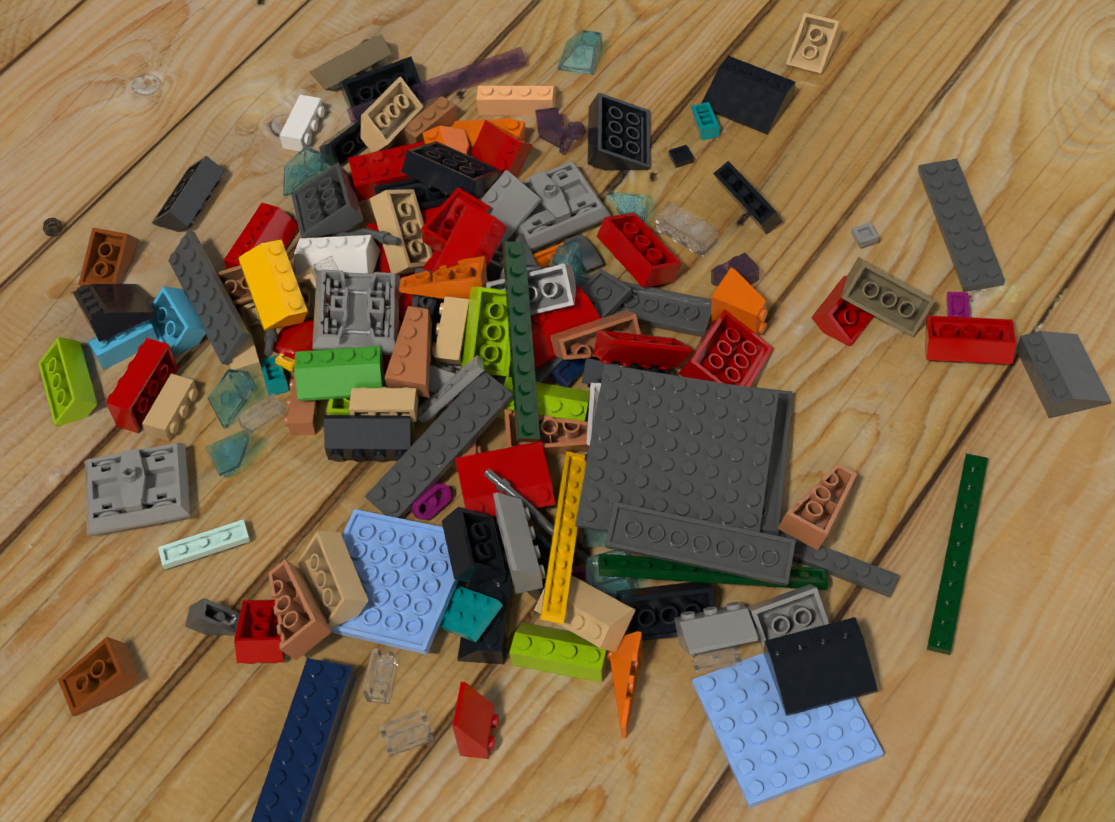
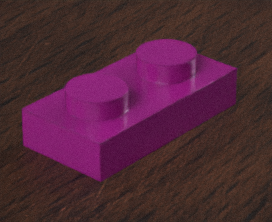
M947 292V316L969 317L968 292Z

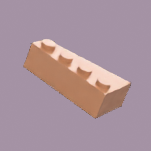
M408 306L387 368L385 381L388 388H416L417 396L430 398L432 321L428 309Z
M625 310L550 335L555 356L563 360L596 357L593 353L598 330L641 334L636 314Z
M504 409L507 448L534 443L517 442L515 412ZM546 415L538 416L539 441H542L545 455L566 453V451L573 453L589 451V445H587L588 422L566 418L558 419Z
M837 463L817 485H814L785 514L778 529L818 550L828 535L857 473Z
M284 559L268 575L271 594L275 598L274 614L278 617L277 633L281 636L280 650L297 661L332 631L302 571L287 559Z

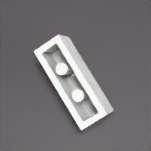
M299 95L279 135L284 149L304 152L307 145H310L314 131H317L318 123L325 114L321 98Z

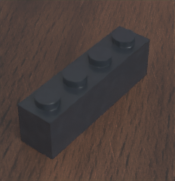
M729 161L713 173L719 184L766 235L782 222L773 207Z

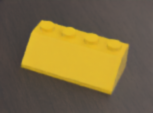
M282 240L261 243L241 255L238 260L263 330L267 331L303 323L308 311Z

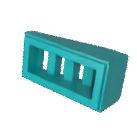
M706 102L691 106L701 140L719 137V124L710 103Z
M277 356L260 360L269 396L289 391L284 368L275 364Z

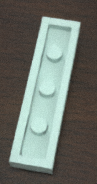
M243 519L160 546L158 550L162 566L165 570L248 543L250 538Z

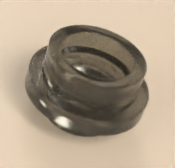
M48 218L43 223V231L47 236L58 235L63 229L62 223L56 218Z

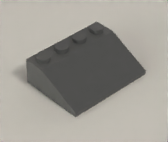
M339 162L291 193L302 238H312L348 231L363 221L352 177Z
M1038 331L1020 336L1016 351L1048 418L1111 404V400L1077 334Z

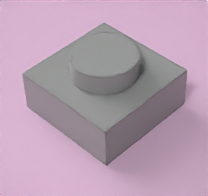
M871 223L852 228L851 234L859 248L879 241V236Z

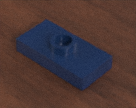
M586 358L563 360L550 375L560 386L568 387L584 371Z

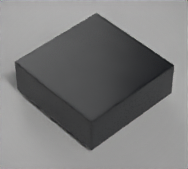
M687 145L668 150V155L675 168L694 163V157Z

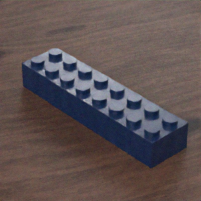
M311 658L306 659L251 822H310L356 680L352 666Z

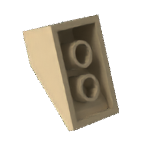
M804 12L786 66L822 75L840 39L843 30L840 21Z

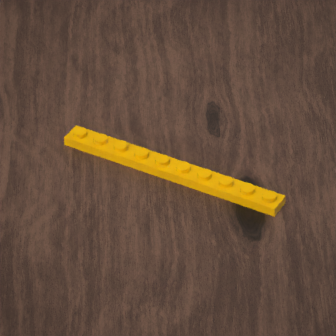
M566 451L540 615V620L563 624L565 620L577 534L575 523L586 468L585 455Z

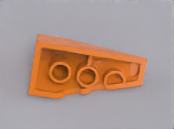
M508 118L485 119L523 140L527 138L524 121ZM485 120L454 121L452 127L464 129L467 133L469 145L473 147Z
M439 125L423 132L425 144L437 141L466 155L467 151H469L470 145L464 129Z
M485 256L458 261V265L449 268L443 265L433 273L423 271L401 278L399 292L442 299L445 296L469 299L471 286L487 288Z
M638 631L624 635L616 652L609 650L607 652V661H610L621 738L627 737L643 654L642 632Z

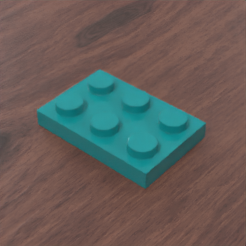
M458 586L453 592L439 628L476 642L503 605L497 599Z

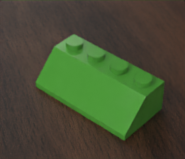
M371 346L295 352L294 371L298 401L350 398L351 388H382L384 381V359L381 347Z

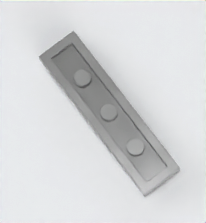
M476 355L418 407V420L423 424L429 419L432 420L441 408L448 406L458 393H462L484 371L483 359Z

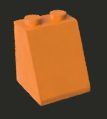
M730 268L711 296V322L725 309L759 336V334L764 333L767 326L765 322L768 310H766V300L734 268Z

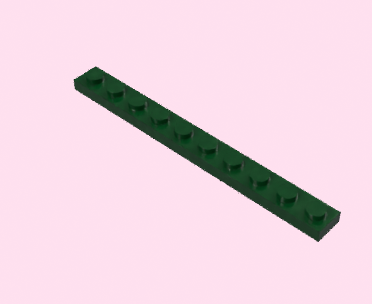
M504 241L502 248L517 442H539L540 430L525 242Z
M967 453L965 455L927 650L947 655L951 654L988 461L987 457Z
M599 554L598 557L599 576L791 589L811 584L817 587L818 590H827L829 585L825 568L791 566L788 585L784 586L651 557Z

